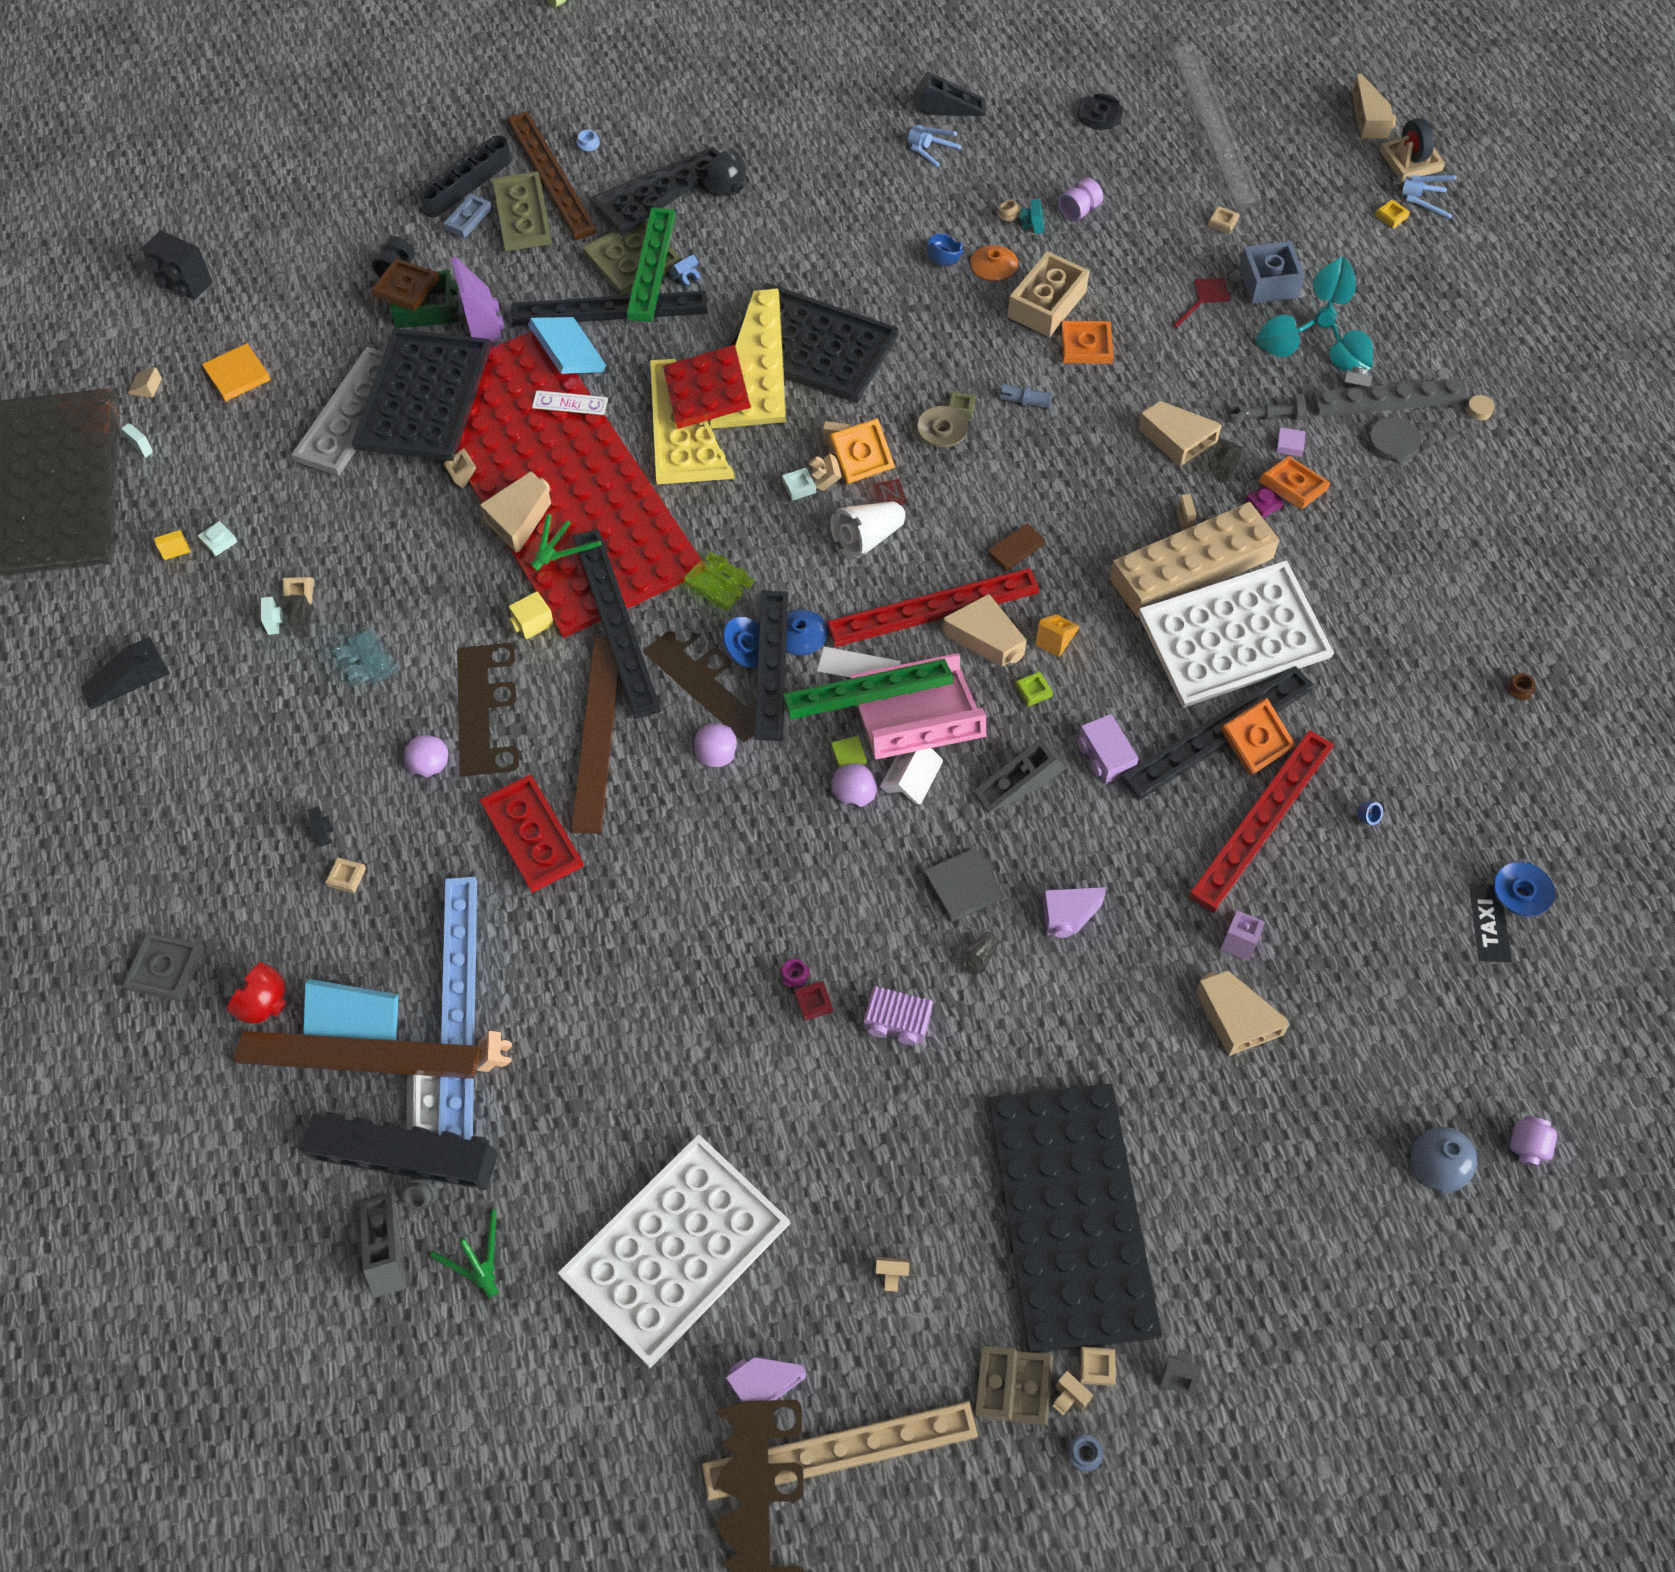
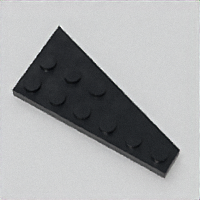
M714 147L708 148L590 197L592 206L621 236H624L649 218L651 207L664 208L700 182L701 175L705 177L708 173L705 169L707 165L720 152Z

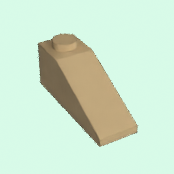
M1357 74L1352 95L1361 138H1389L1390 131L1395 128L1396 116L1392 114L1391 105L1362 74Z

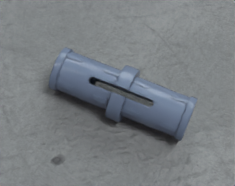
M1004 383L1000 400L1022 403V406L1025 407L1033 405L1050 409L1053 393L1032 390L1030 386L1022 388Z

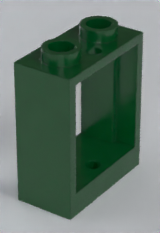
M450 270L436 271L438 272L439 280L428 293H445V304L419 306L415 312L391 304L390 311L396 328L454 324V313H458V302L454 295H458V285L456 280H452Z

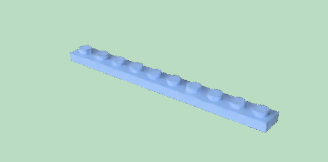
M475 877L445 879L441 1044L474 1046L477 880ZM440 1077L439 1135H441L442 1131H448L459 1135L461 1139L470 1140L471 1136H473L474 1079Z

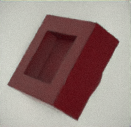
M823 981L794 990L804 1021L833 1012V1006Z

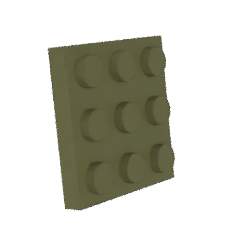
M646 220L624 236H621L615 230L582 247L583 255L620 296L632 292L648 224ZM670 246L663 275L669 273L675 264L682 261L681 257Z

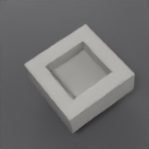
M1353 366L1352 370L1346 369L1344 382L1370 387L1372 374L1367 373V368Z

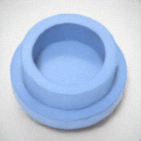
M593 130L581 131L576 141L578 148L583 151L595 150L600 144L599 137Z

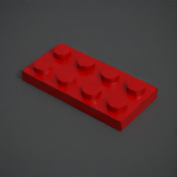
M531 774L479 799L481 806L531 893L584 867L581 857Z

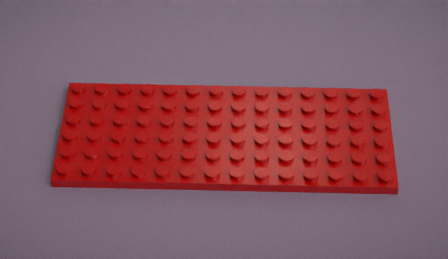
M533 331L492 347L457 453L464 448L476 466L468 483L481 504L531 471L539 479L543 478L548 483L551 504L522 549L516 553L506 542L505 544L533 590L540 594L551 610L553 622L561 636L566 638L601 620L578 553L563 556L554 561L551 560L548 564L544 563L538 571L530 565L536 557L535 553L538 551L546 514H551L547 544L550 543L566 521L571 523L553 547L557 552L576 547L573 535L599 529L626 609L707 572L706 565L605 415L532 408L536 391L592 396L578 374H561Z

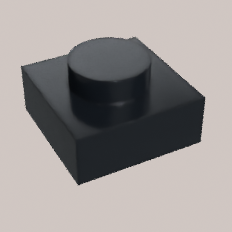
M319 806L308 809L313 834L320 847L331 844L330 833L334 832V827L330 816H324Z

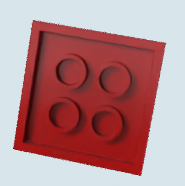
M735 345L663 366L674 419L678 429L751 408Z

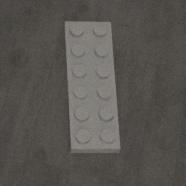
M366 347L291 454L294 462L337 476L341 474L356 452L353 449L352 440L384 352Z

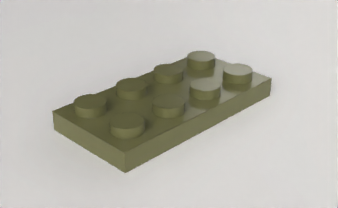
M539 171L492 178L505 252L553 244Z

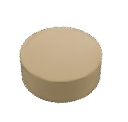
M1476 395L1470 399L1466 410L1470 417L1476 420H1486L1491 417L1495 405L1489 397Z

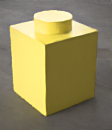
M538 592L509 606L512 616L508 619L515 633L520 631L525 639L554 625L551 610Z

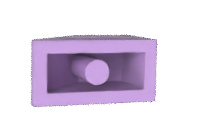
M1105 887L1046 890L1043 908L1047 935L1065 938L1076 934L1102 906L1106 893Z
M754 1357L748 1362L746 1359H743L736 1363L729 1370L730 1375L726 1377L729 1387L739 1402L742 1403L745 1401L777 1400L806 1378V1371L802 1365Z

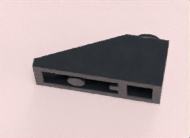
M927 71L914 90V107L932 115L985 116L986 98Z
M148 637L123 648L91 677L81 689L90 708L94 709L170 674L153 640L151 637Z

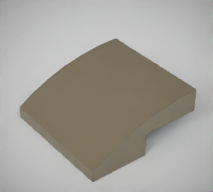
M982 1346L975 1415L987 1419L1048 1426L1053 1356L1044 1353L1018 1352L1015 1348Z

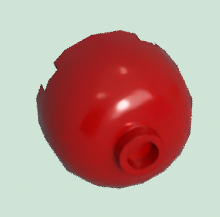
M261 961L245 977L246 983L241 990H236L226 1009V1012L231 1014L232 1017L244 1023L257 1024L266 1021L271 1015L278 1017L287 1004L283 1000L286 985L282 975L275 968Z

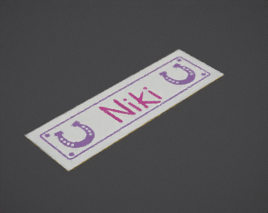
M536 391L532 408L604 415L609 397Z

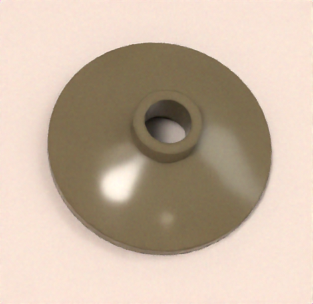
M936 406L921 414L918 419L917 430L920 437L926 443L936 447H951L960 443L966 437L968 421L964 414L955 408Z

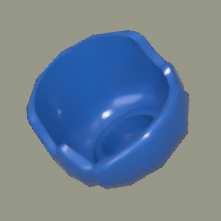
M945 233L931 235L927 243V254L932 262L939 266L948 267L954 265L964 251L962 249V242H956L953 237Z

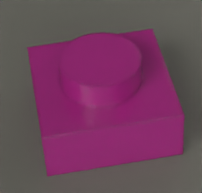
M1266 486L1248 494L1245 500L1247 503L1251 502L1262 518L1282 508L1284 503L1277 493Z

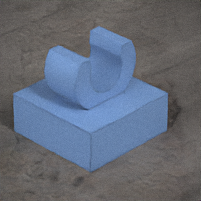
M693 254L675 264L669 274L674 281L680 278L681 284L687 287L690 284L687 275L692 276L694 281H698L700 278L699 272L695 269L699 262Z

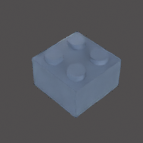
M1291 241L1244 247L1239 271L1251 303L1299 298L1305 275Z

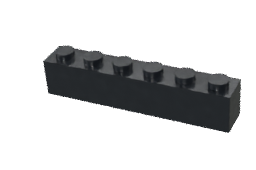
M326 1112L325 1116L312 1114L300 1148L302 1153L315 1161L413 1178L419 1177L430 1181L488 1190L498 1152L489 1144L490 1141L482 1137L471 1136L470 1140L461 1139L459 1135L448 1131H442L441 1135L431 1134L430 1130L418 1126H413L411 1130L401 1129L402 1127L396 1123L385 1121L382 1125L373 1124L371 1120L362 1117L346 1120L342 1115L332 1112Z

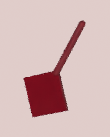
M1225 278L1194 279L1199 300L1173 324V327L1177 328L1202 303L1230 301Z

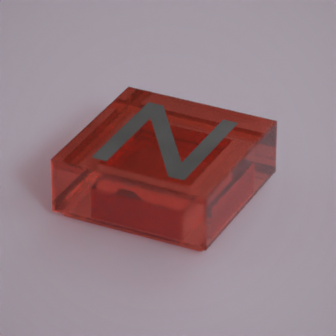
M899 479L874 484L878 503L894 501L899 505L906 504V498Z

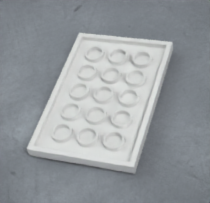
M1287 561L1140 608L1138 612L1139 618L1182 708L1279 676L1294 666L1299 669L1329 659L1334 654Z
M698 1134L558 1272V1275L651 1368L790 1225V1220Z

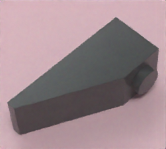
M1040 738L974 791L988 812L992 813L1046 785L1068 767L1053 746Z
M392 1193L361 1201L360 1221L363 1272L374 1298L407 1289L405 1261Z

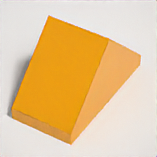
M1057 614L1043 618L1039 622L1035 645L1060 657L1080 626Z

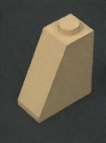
M1159 401L1152 407L1148 406L1142 411L1138 430L1175 463L1182 466L1218 441L1221 425L1213 420Z
M531 471L480 505L485 522L516 553L522 549L551 504L548 483L543 478L539 479Z
M990 594L944 618L943 634L947 638L1001 667L1008 663L1018 662L1025 653L1026 639Z
M1229 971L1220 974L1211 972L1201 978L1196 994L1228 1056L1285 1034L1290 1025L1288 1020Z

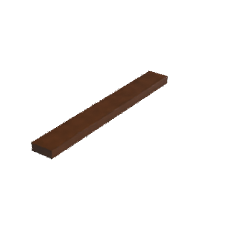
M526 111L508 117L509 127L535 172L539 171L540 181L574 240L577 241L597 234L594 223L529 112Z
M595 636L572 822L573 833L602 834L619 673L606 636Z
M242 1031L233 1059L236 1063L474 1079L481 1049L479 1046Z

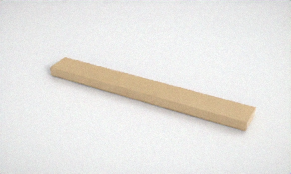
M967 1401L768 1448V1463H799L803 1468L805 1479L978 1437L970 1402ZM735 1456L702 1464L709 1501L731 1496L719 1490L715 1485L723 1467ZM783 1470L777 1474L775 1485L796 1481L797 1477L792 1471Z

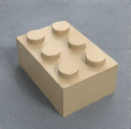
M1047 251L1010 295L1008 318L1050 337L1086 293L1090 270Z

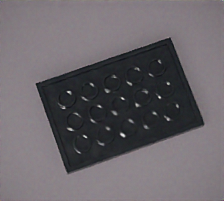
M765 283L761 290L778 289L784 377L858 403L898 337L899 328ZM745 315L723 348L736 345Z
M393 328L352 440L353 449L454 462V456L457 454L492 347L490 339Z

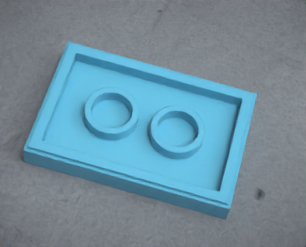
M574 317L530 318L529 327L561 374L604 372L606 364Z
M309 979L305 983L304 1035L396 1041L399 995Z

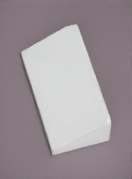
M409 1075L407 1077V1130H411L413 1126H418L430 1130L431 1134H439L440 1077Z

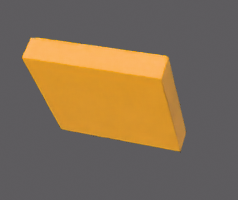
M248 343L202 364L205 372L225 401L271 380L268 372Z
M878 418L829 435L846 485L895 468Z

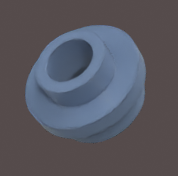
M1080 1435L1071 1442L1068 1456L1075 1468L1080 1471L1089 1472L1095 1470L1101 1464L1103 1448L1096 1438L1090 1435ZM1083 1447L1088 1448L1092 1453L1091 1459H1082L1079 1455V1450Z

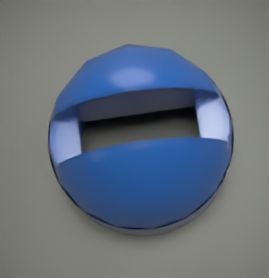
M1364 801L1357 808V817L1365 824L1376 825L1382 819L1383 808L1380 803Z

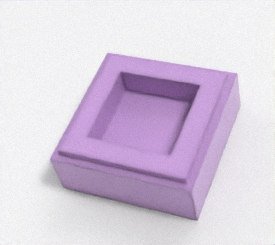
M1280 427L1276 453L1302 457L1306 431Z

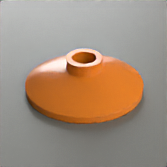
M988 245L979 248L973 253L970 266L972 271L984 280L1002 281L1010 278L1016 272L1018 259L1006 247Z

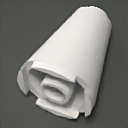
M894 501L841 507L835 510L837 512L831 516V531L834 541H840L844 547L840 551L849 559L855 560L864 556L904 524L905 511L901 505Z

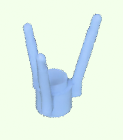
M921 125L912 127L908 136V143L912 145L911 150L919 153L936 167L939 166V163L922 150L924 147L927 148L931 141L951 148L961 149L959 144L931 135L956 136L957 133L955 131L928 128Z
M1406 176L1401 196H1406L1407 202L1418 204L1450 219L1452 217L1451 214L1416 198V196L1421 197L1423 190L1447 191V188L1424 185L1425 182L1423 181L1455 180L1456 176Z

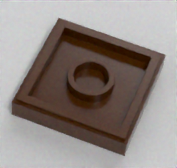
M395 258L372 288L371 295L373 298L415 312L439 280V275L436 271Z

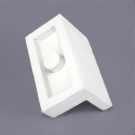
M932 748L897 755L880 787L886 793L903 792L914 804H921L943 760Z

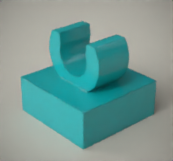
M1040 198L1030 200L1031 209L1023 208L1020 210L1022 228L1033 226L1035 234L1044 233V215Z

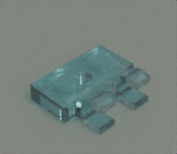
M373 628L349 639L350 646L343 645L333 650L337 657L336 661L341 668L356 660H359L362 664L351 665L345 669L349 676L348 680L353 687L369 679H372L373 683L376 684L399 672L397 664Z

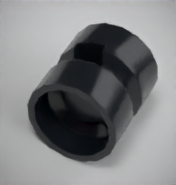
M390 236L372 261L373 271L381 278L395 258L411 263L415 258L413 247L401 237Z

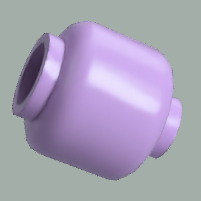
M1525 1116L1524 1120H1519L1515 1123L1510 1149L1515 1154L1520 1155V1162L1539 1166L1540 1161H1549L1553 1157L1557 1132L1550 1127L1551 1122L1537 1117Z

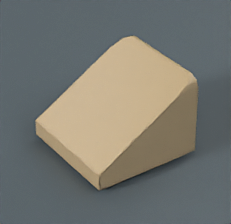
M152 367L137 373L128 393L130 395L153 398L162 380L157 368Z
M464 448L455 454L454 462L446 461L443 463L454 482L462 489L467 485L476 469L475 464Z
M283 578L284 605L311 604L314 578Z

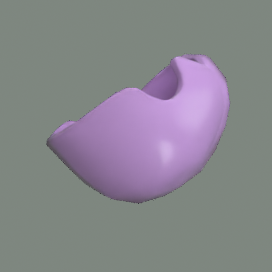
M721 723L704 725L699 729L694 740L695 756L704 765L722 767L734 759L737 746L736 736L730 727Z
M417 736L405 748L404 765L411 775L420 774L428 778L441 772L448 762L446 744L434 736Z
M850 763L836 770L831 780L833 794L845 805L854 803L859 807L865 806L874 799L877 792L876 780L872 772L862 764Z

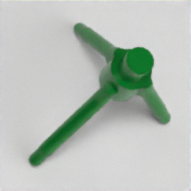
M546 514L538 551L535 553L536 557L530 565L538 571L544 563L548 564L551 560L554 561L563 556L601 546L602 543L601 541H596L559 552L555 551L553 547L571 523L566 521L550 543L547 544L551 514Z
M496 1209L490 1210L486 1262L479 1263L465 1238L460 1239L459 1243L474 1268L471 1271L435 1251L430 1253L431 1258L465 1276L472 1283H475L478 1289L482 1288L487 1299L499 1293L494 1283L496 1278L493 1274Z

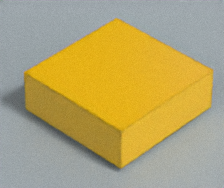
M1391 199L1376 210L1375 216L1391 228H1394L1408 218L1410 211Z
M181 530L154 538L164 560L190 552L189 545Z

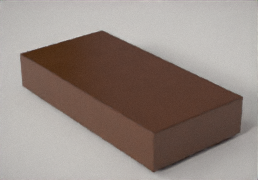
M1027 523L990 548L988 556L1006 572L1044 546L1045 539Z

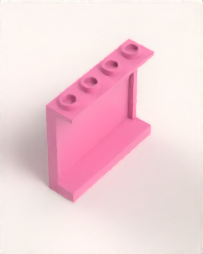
M959 653L851 675V679L940 659L946 660L953 674V684L856 706L875 759L986 737V714L983 708L977 709L960 670Z

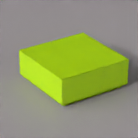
M1040 671L1015 681V687L1028 707L1053 695V691Z
M859 736L831 742V748L838 768L850 763L866 764V756Z

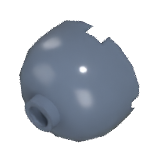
M1439 1126L1428 1129L1414 1141L1411 1147L1409 1164L1414 1176L1425 1187L1442 1191V1193H1451L1462 1189L1472 1180L1478 1166L1477 1152L1473 1143L1463 1133L1454 1128Z

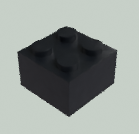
M160 230L141 248L146 258L145 261L154 275V281L161 288L171 289L179 296H186L195 301L213 283L199 247Z

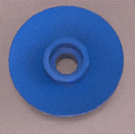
M799 609L788 612L786 652L793 655H808L819 650L826 642L828 636L827 625L823 618L809 610ZM803 626L804 628L798 629L796 627Z
M746 617L733 618L725 625L722 634L723 644L729 656L736 663L747 668H758L760 625Z
M1526 862L1507 864L1500 869L1495 877L1494 891L1497 899L1507 910L1514 914L1526 917L1538 916L1546 912L1554 902L1555 887L1552 880L1541 868ZM1517 890L1523 891L1526 896H1522Z

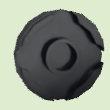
M1097 93L1094 94V97L1089 98V96H1086L1080 101L1077 115L1085 126L1096 130H1107L1121 122L1123 106L1119 104L1120 101L1109 94Z

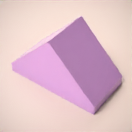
M1237 910L1221 950L1249 961L1265 922Z

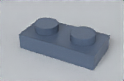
M470 194L444 222L445 230L466 238L492 209L491 203Z

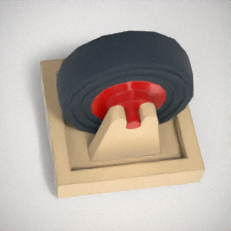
M1423 118L1412 119L1405 123L1401 139L1382 143L1380 147V153L1401 182L1406 180V176H1424L1443 171L1445 162L1434 149L1432 128Z

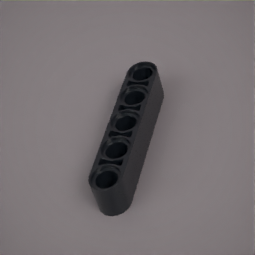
M499 135L489 138L419 190V198L423 213L428 217L440 216L509 165L511 155L507 139Z

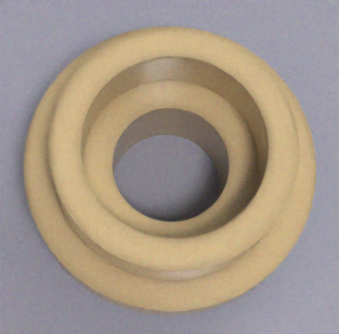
M1015 200L1004 201L998 207V217L1006 222L1014 221L1020 214L1021 207Z

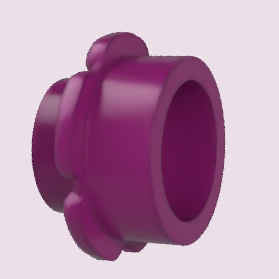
M799 959L788 960L780 969L782 982L788 987H802L806 984L807 977L810 976L808 966ZM797 972L798 975L793 976L792 973Z

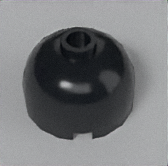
M730 148L731 152L729 154L723 151L717 155L705 168L708 171L706 176L701 175L700 182L711 193L720 197L728 196L731 193L736 195L744 187L743 182L746 178L747 168L742 157L733 148Z

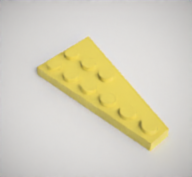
M778 289L753 291L735 345L751 408L711 419V428L786 422Z
M676 359L650 360L657 484L734 479V472L731 466L728 465L722 449L718 446L708 421L680 429L676 426L663 370L664 365L677 362Z

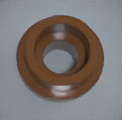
M1518 673L1509 678L1506 689L1512 697L1526 700L1531 698L1535 692V681L1526 673Z

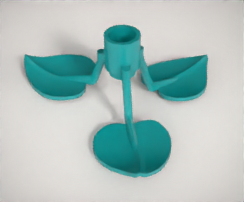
M1344 256L1323 267L1314 278L1313 290L1315 295L1321 300H1328V304L1318 310L1316 318H1312L1311 321L1296 328L1294 317L1278 315L1266 322L1256 337V345L1269 354L1277 357H1287L1293 354L1300 345V337L1297 333L1317 323L1321 328L1331 327L1338 341L1329 350L1330 359L1336 367L1346 371V369L1352 370L1353 366L1364 367L1368 370L1373 366V344L1370 337L1363 331L1351 330L1346 332L1343 338H1341L1335 324L1337 310L1332 306L1333 301L1344 305L1352 299L1356 290L1353 268Z

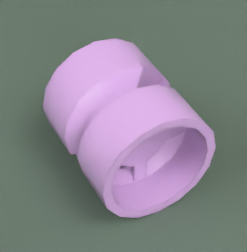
M1085 177L1077 182L1074 187L1069 188L1060 195L1058 205L1065 217L1076 222L1083 218L1090 210L1101 204L1103 193L1095 180Z

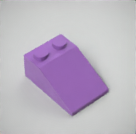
M456 257L451 258L471 337L490 339L491 342L503 340L500 330H504L505 327L502 315H496L497 312H500L497 297L492 298L489 287Z

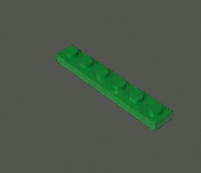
M651 207L628 306V320L653 321L676 217L675 209Z
M940 659L784 693L783 697L791 720L953 684V674L946 660Z

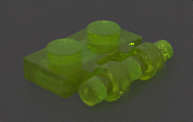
M711 551L706 556V561L711 563L710 566L700 560L685 576L684 584L728 612L743 595L744 588L740 584L750 588L755 580L748 576V572L743 568H736L728 562L726 557L723 555L718 556ZM723 571V572H725L726 574H728L730 577L727 578L726 576H724V575L721 574L720 572Z

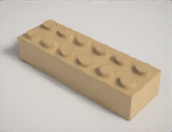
M1248 502L1113 560L1109 579L1135 616L1139 618L1138 612L1140 608L1195 591L1198 587L1204 588L1214 585L1273 559L1279 538L1251 502Z

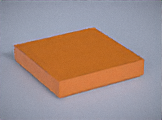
M1111 321L1061 322L1063 363L1113 364Z
M1287 456L1263 473L1259 480L1260 483L1301 510L1323 494L1331 484L1290 456Z
M1268 698L1260 701L1220 727L1249 775L1255 774L1296 747Z

